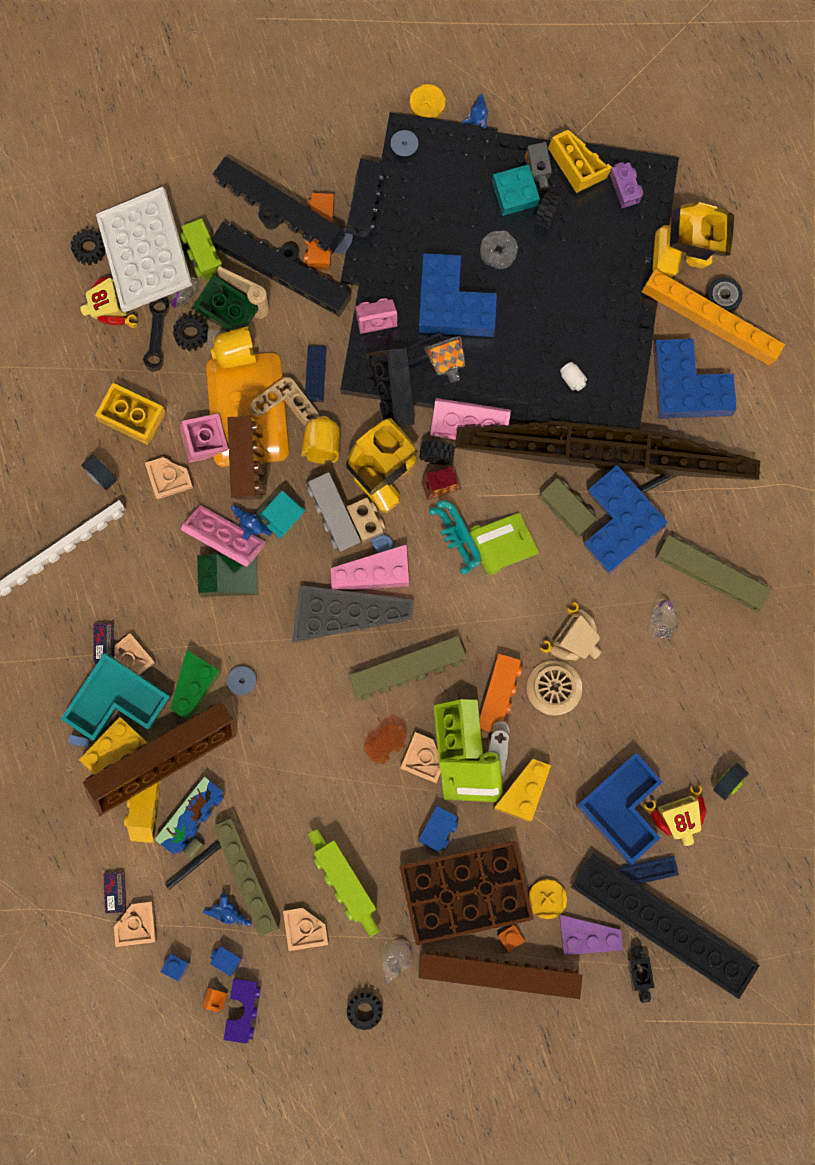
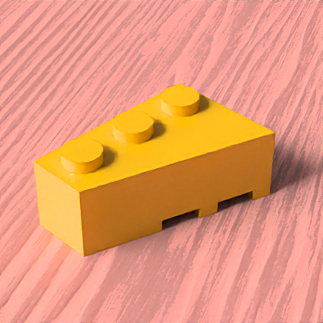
M566 130L552 137L548 149L577 193L606 179L613 167L602 162L596 153L593 154L585 147L586 144L572 132Z
M532 759L493 810L530 823L551 765Z
M160 781L127 800L129 815H125L124 826L128 829L131 841L154 843L153 827L157 820L155 813L159 800Z

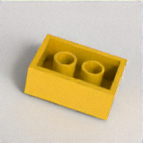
M112 383L95 416L98 422L149 446L166 412L163 406Z
M119 717L79 761L93 774H97L107 765L120 761L124 755L132 754L140 746L149 743Z

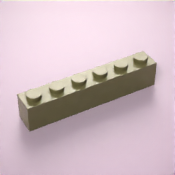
M668 535L656 557L657 560L757 613L761 610L771 591L766 583L762 581L756 582L751 579L749 574L742 571L739 573L733 569L732 565L725 562L722 564L716 560L715 556L700 552L698 547L683 543V540L675 535Z
M457 636L349 675V679L357 700L365 701L372 698V694L377 692L384 694L391 691V687H404L409 684L408 681L413 679L420 681L427 678V674L433 672L435 675L446 671V667H459L463 665V661H466V655Z
M230 818L213 826L259 937L278 930L279 926L234 821Z

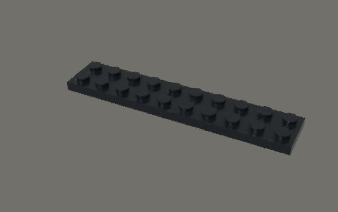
M593 854L590 855L570 887L737 999H740L760 966Z

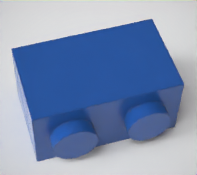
M436 806L418 842L438 853L441 849L445 851L450 841L447 839L449 833H454L459 824L456 821L457 816Z

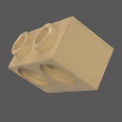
M365 498L346 507L347 513L363 545L370 542L371 539L383 535L385 526L382 519H377L375 515L377 509L373 501L369 502L368 498ZM361 508H365L368 511L364 516L359 515L357 512ZM368 525L376 527V530L372 533L367 532L365 529Z

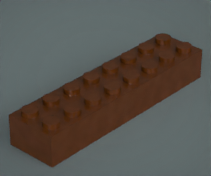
M222 702L209 706L206 711L193 715L189 721L176 725L170 732L159 735L154 741L140 746L132 754L124 755L120 761L107 765L101 772L88 776L82 782L88 799L99 816L107 813L236 737L234 720Z
M426 950L425 954H421L418 976L420 979L580 999L583 977L575 969L564 968V972H559L558 967L544 966L543 970L538 969L537 964L525 963L524 967H520L518 962L505 960V964H498V959L485 958V962L478 961V957L465 955V959H459L458 954L446 953L444 957L438 956L437 951Z

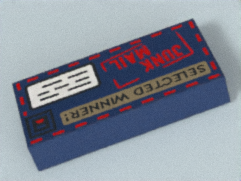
M96 623L93 625L94 663H98L104 653L114 657L113 623Z
M124 872L103 873L105 914L126 912Z

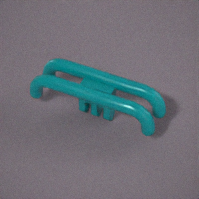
M440 500L437 502V507L429 509V514H436L442 519L446 529L440 533L442 536L448 534L444 541L446 543L452 542L447 545L449 549L457 548L465 563V566L460 569V573L462 575L468 574L472 568L480 564L481 555L456 507L447 500ZM442 508H446L449 510L452 518L456 523V526H453L449 516ZM464 543L467 544V546H468V548H469V550H470V552H471V554H472V556H473V560H472V561H471V558H470V556H469V554H468L466 548H465L464 545H463Z

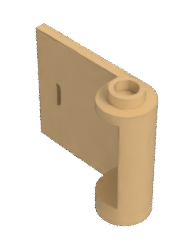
M220 266L217 270L221 280L248 297L252 304L258 305V311L254 317L258 319L266 317L269 313V305L265 289Z

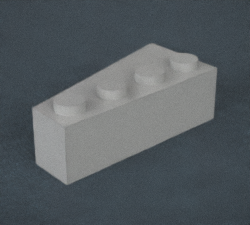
M328 472L306 482V490L310 498L313 497L316 503L314 504L315 510L318 515L321 514L324 520L322 525L325 531H329L332 539L329 540L333 549H338L341 552L360 543L361 541L330 473Z

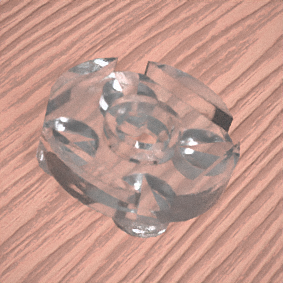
M507 231L491 232L482 240L480 248L481 258L488 266L491 265L497 269L506 268L516 258L517 242ZM496 246L503 247L501 254L498 251H494Z

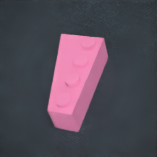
M403 545L331 568L332 589L348 591L409 587L407 546Z

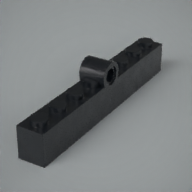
M226 156L213 172L216 183L220 187L229 188L234 196H241L245 198L244 201L250 206L256 205L259 207L258 217L265 228L273 230L280 224L285 223L288 225L287 228L293 233L299 232L309 243L313 241L319 249L324 252L328 250L332 254L344 239L345 234L340 227Z
M224 222L221 223L211 239L215 249L338 317L341 316L351 300V292H349L348 288L343 285L338 286L334 284L329 277L318 275L310 267H303L299 262L298 251L293 245L287 244L280 251H274L265 242H258L249 233H242L230 223L227 225Z

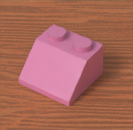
M380 299L376 303L371 304L364 302L355 307L360 334L397 327V311L393 299Z
M219 413L181 422L179 429L189 463L205 460L228 450Z

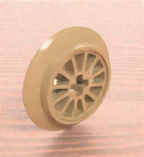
M548 660L540 663L531 671L526 685L527 695L532 705L540 712L553 716L562 715L571 711L580 701L582 681L578 672L568 663L560 660ZM552 671L558 672L556 679H554ZM545 673H550L551 680L545 675ZM560 673H563L565 676L558 680ZM543 677L548 683L540 681V678ZM566 678L569 679L570 682L562 684ZM551 683L559 684L558 692L550 690ZM538 684L544 685L546 688L538 689ZM571 685V690L565 689L563 687ZM543 691H548L543 697L539 693ZM561 691L570 693L569 697L567 698ZM551 694L550 701H546L544 698ZM558 694H559L565 701L560 702ZM554 695L556 696L557 703H552Z

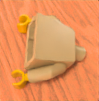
M572 602V606L576 610L572 611L567 607V613L571 615V618L552 643L555 646L552 647L550 642L545 640L543 643L548 644L549 648L547 650L540 649L543 653L551 652V655L563 660L576 661L579 658L585 659L588 655L596 659L601 654V650L595 646L600 636L597 634L594 618L585 611L579 610L578 604Z

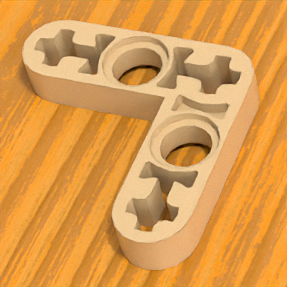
M283 378L255 398L249 405L250 413L260 417L284 400L305 426L310 420L319 417L317 410L291 378ZM288 384L289 388L281 393L279 390ZM268 393H274L277 396V401L269 400ZM294 398H300L302 406H296L293 401ZM264 401L265 405L257 410L255 408L256 405H260ZM311 414L313 417L308 420L306 417Z

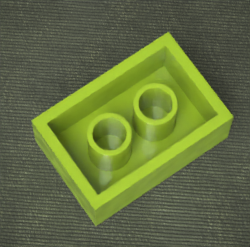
M460 699L434 705L439 764L440 760L472 761L480 759L483 751L478 700Z

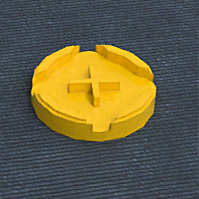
M423 84L413 90L410 95L409 105L415 116L436 119L444 111L446 99L439 87L432 84Z
M554 880L538 881L528 893L531 910L539 918H556L566 908V891Z

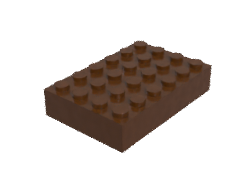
M252 416L227 417L231 498L237 500L262 499V495H266V487L262 483L261 477L265 476V467L261 463V457H264V446L260 444V438H263V427Z
M516 841L399 866L416 945L534 920Z

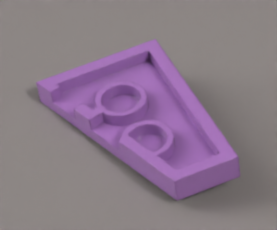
M559 915L563 955L623 950L621 930Z

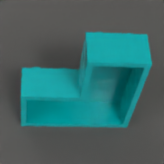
M104 653L61 717V720L93 741L98 739L116 710H119L146 729H151L172 695L113 656Z

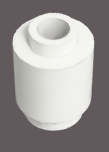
M573 362L566 364L560 370L562 378L571 390L576 389L579 391L586 386L587 378Z

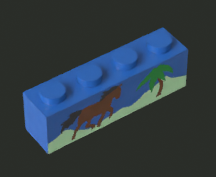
M204 777L155 840L172 854L176 855L177 852L181 854L187 846L185 842L188 838H193L198 833L200 823L202 821L205 823L212 814L210 812L214 806L218 807L223 801L224 797L222 795L224 792Z

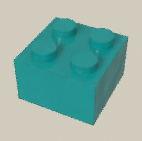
M529 165L493 174L492 183L502 216L538 206L540 198Z

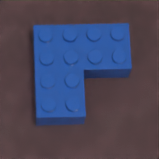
M423 253L419 333L437 334L442 332V334L494 337L497 294L459 291L460 255Z
M694 339L656 340L653 346L658 419L734 415L737 410L734 373L696 375Z
M618 465L588 489V494L611 521L584 543V547L610 575L663 530L668 522Z
M637 753L630 757L576 806L629 866L661 839L634 809L663 783Z

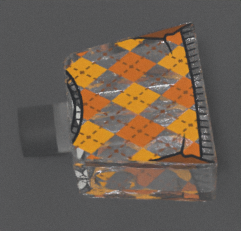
M455 336L424 347L438 375L446 373L449 383L460 380L457 369L465 366L461 336Z

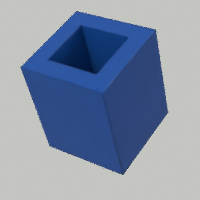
M220 946L219 949L215 948L210 956V959H212L210 964L229 976L234 974L242 961V958L223 946Z
M170 954L160 972L176 981H181L190 963L175 954Z

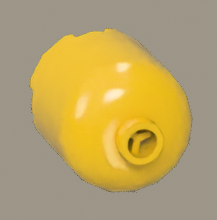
M248 326L220 333L214 338V348H210L212 359H217L221 367L228 369L256 363Z
M319 416L310 420L305 427L301 456H306L309 462L325 464V460H332V463L338 461L340 448V428L338 424L327 416Z

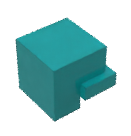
M275 490L255 513L267 523L265 526L281 539L306 510L282 490Z

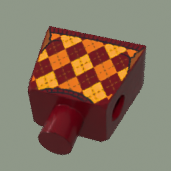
M452 466L427 473L421 482L427 500L461 490L456 471Z

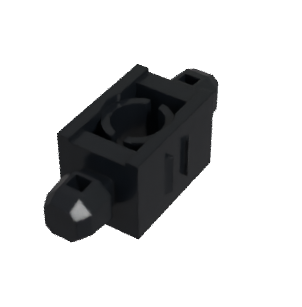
M641 945L632 946L631 955L634 956V960H627L632 991L639 990L640 1002L647 1003L651 1000V993L648 992V989L655 988L650 958L642 957L644 952ZM645 964V967L640 966V968L646 972L645 978L642 979L643 982L648 980V983L637 985V982H642V980H639L636 976V972L640 968H634V965Z

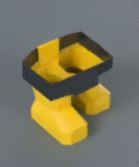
M701 202L679 206L672 211L670 225H664L655 231L652 270L656 269L670 278L675 276L679 272L682 252L685 253L686 262L689 266L704 269L712 263L713 254L724 257L730 256L734 230V214L725 209Z
M387 418L356 441L347 457L346 468L354 476V482L370 501H373L376 508L381 513H388L399 504L400 494L392 486V483L415 467V454L418 451L391 418Z

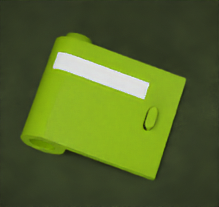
M520 513L483 527L477 525L470 529V535L479 550L481 563L487 576L496 574L509 565L539 554Z
M495 752L484 753L479 761L440 760L444 800L495 803L504 796L499 754Z

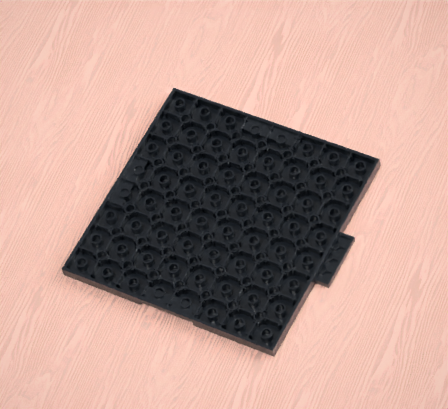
M390 112L381 158V171H384L382 182L378 183V187H381L379 199H375V203L378 204L377 213L372 216V220H375L373 232L369 231L368 238L352 235V242L345 254L341 283L359 286L355 307L364 302L371 304L376 303L380 299H393L397 311V327L360 334L356 309L354 310L340 388L341 394L381 400L375 391L377 383L375 376H371L370 368L372 364L370 359H367L366 353L400 349L435 334L419 333L423 253L460 255L459 291L497 294L494 337L443 334L446 342L456 337L457 339L458 337L459 339L461 338L463 355L460 353L458 357L464 363L461 368L449 369L450 371L445 373L436 371L438 370L439 363L435 364L433 361L432 364L430 358L409 366L414 406L434 409L435 400L439 398L511 410L509 421L526 424L561 421L640 430L658 303L655 299L644 294L642 290L653 273L655 231L664 225H670L679 157L584 143L586 144L585 147L593 154L596 153L599 156L598 158L606 165L609 164L613 167L618 163H630L631 167L635 169L637 174L636 181L642 187L643 196L639 203L621 208L610 173L606 179L576 193L548 149L550 140L499 133L498 129L486 127L484 129L481 126ZM408 130L416 135L418 148L412 155L400 156L392 150L391 139L396 132ZM546 142L552 170L550 177L547 179L549 188L538 190L537 182L535 181L540 198L538 206L502 216L492 183L493 174L525 166L524 154L527 146ZM547 191L561 197L549 228L534 223L539 206ZM570 362H573L574 365L576 364L587 378L586 386L579 391L576 389L571 390L561 376L560 370ZM456 373L458 380L450 382L448 375Z

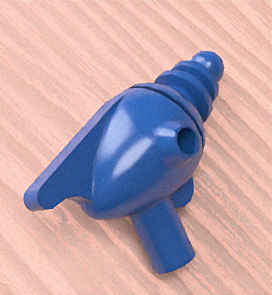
M482 94L478 95L475 104L471 107L468 118L463 120L462 124L471 125L475 123L478 126L482 125L484 129L486 128L488 108L485 105V99Z
M236 505L231 506V510L235 511L234 515H237V519L239 518L241 529L244 530L242 535L244 539L248 540L252 534L260 535L264 533L268 536L272 534L258 519L257 515L251 512L245 513L244 509L241 510V507L237 509Z
M227 894L220 895V904L214 905L212 909L205 908L203 911L204 914L218 919L225 924L237 922V925L240 923L242 926L244 923L246 926L252 925L251 920H246V916L240 915L238 909L228 902Z

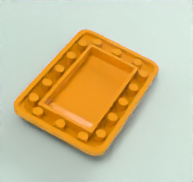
M275 353L254 354L255 364L225 369L218 364L217 359H210L207 363L210 415L219 413L228 446L227 451L214 456L215 463L221 467L229 466L227 417L252 416L263 427V438H260V444L264 446V457H261V463L281 462L287 459L289 455L285 401H281L260 417L252 415L249 411V405L255 398L283 379L281 359ZM268 393L269 400L277 401V396L274 393ZM263 401L260 405H256L255 408L257 410L261 409L265 402Z

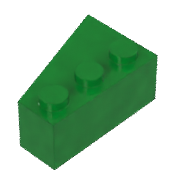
M188 650L185 652L170 707L172 712L186 721H189L221 674L218 669Z

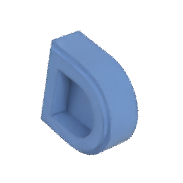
M386 535L371 539L376 554L393 548L391 538Z
M70 735L68 740L70 744L81 747H88L90 741L89 739Z

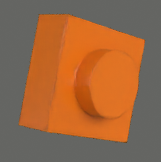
M514 924L497 935L507 952L525 942Z
M208 988L202 1007L221 1013L227 993Z

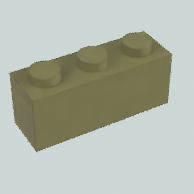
M557 478L540 494L539 498L580 538L595 524L597 520L595 518L596 514L592 509L586 508L582 504L583 501L578 495H573L569 491L570 488L564 481H560Z

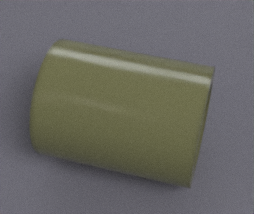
M193 837L183 849V852L191 859H194L204 845Z

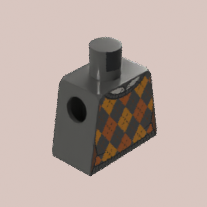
M546 142L529 145L524 154L526 165L530 166L534 182H537L538 190L549 188L547 179L550 177L552 170Z

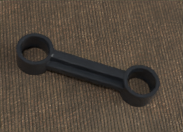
M164 298L149 303V309L153 317L149 351L144 355L143 362L145 367L151 372L159 371L163 366V359L160 354L163 319L169 312L168 304ZM156 303H163L166 307L161 313H155L152 309ZM157 356L160 362L158 365L151 367L147 365L148 358Z

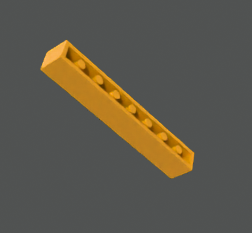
M656 269L642 290L644 294L768 366H771L777 360L785 346L784 343Z

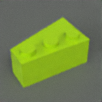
M202 218L181 226L182 233H180L183 243H187L189 246L187 253L190 260H194L196 263L194 270L197 277H201L204 282L209 280L213 274L219 276L217 269L219 266L222 267V263L216 254V249L211 242Z

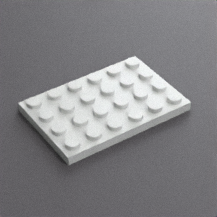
M164 187L96 214L119 303L124 313L192 286Z

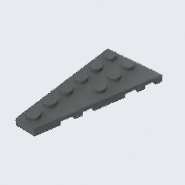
M300 585L292 643L412 620L414 600Z

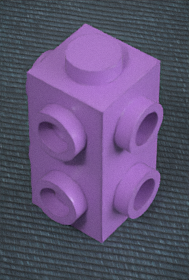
M630 163L614 165L610 172V177L621 208L639 203L643 196V190L641 185L637 184L635 169L631 167Z

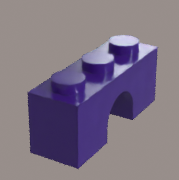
M233 979L230 999L238 1000L243 1004L244 1014L238 1020L227 1019L223 1040L246 1044L249 1043V1039L253 1040L255 1027H251L252 1020L257 1018L258 1007H255V1001L260 998L261 987L258 986V982Z

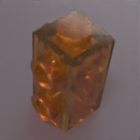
M387 724L379 731L380 736L376 739L372 737L364 744L366 746L364 752L376 766L379 763L384 765L391 758L389 755L393 751L399 752L406 746L404 744L406 732L400 725L396 727L394 724L391 726Z

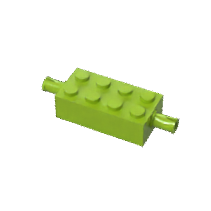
M318 828L309 833L307 836L316 848L314 852L316 857L313 861L319 870L324 869L326 875L323 877L330 887H335L337 892L334 895L340 904L344 902L347 909L344 912L349 920H355L356 923L361 922L369 937L380 932V929H378L371 917L376 908L335 841L326 843Z

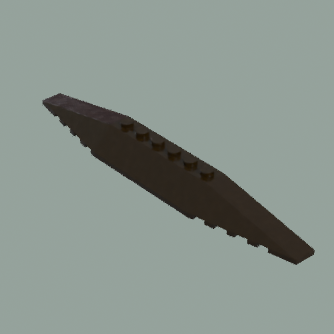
M548 421L545 423L533 422L522 425L511 424L510 426L498 425L487 428L457 429L455 442L456 449L550 464L612 470L618 465L622 471L687 477L759 480L761 461L740 454L735 455L726 450L712 448L706 444L692 442L690 439L679 438L666 432Z

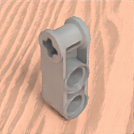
M498 721L492 726L488 752L499 754L501 775L504 777L509 749L510 728L506 722Z

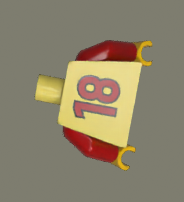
M113 276L97 279L91 289L86 292L88 303L81 305L82 314L84 316L91 315L92 318L97 319L100 323L119 326L127 324L130 328H135L137 323H130L129 320L137 319V317L133 314L127 318L124 317L127 313L121 310Z
M700 785L697 786L698 793H695L691 786L689 788V797L657 807L658 810L655 809L656 803L654 800H651V803L654 805L651 809L647 808L644 803V809L647 812H651L650 816L657 828L664 834L671 835L674 839L681 838L684 846L694 843L692 834L701 831V825L707 813L703 797L700 796L702 792Z

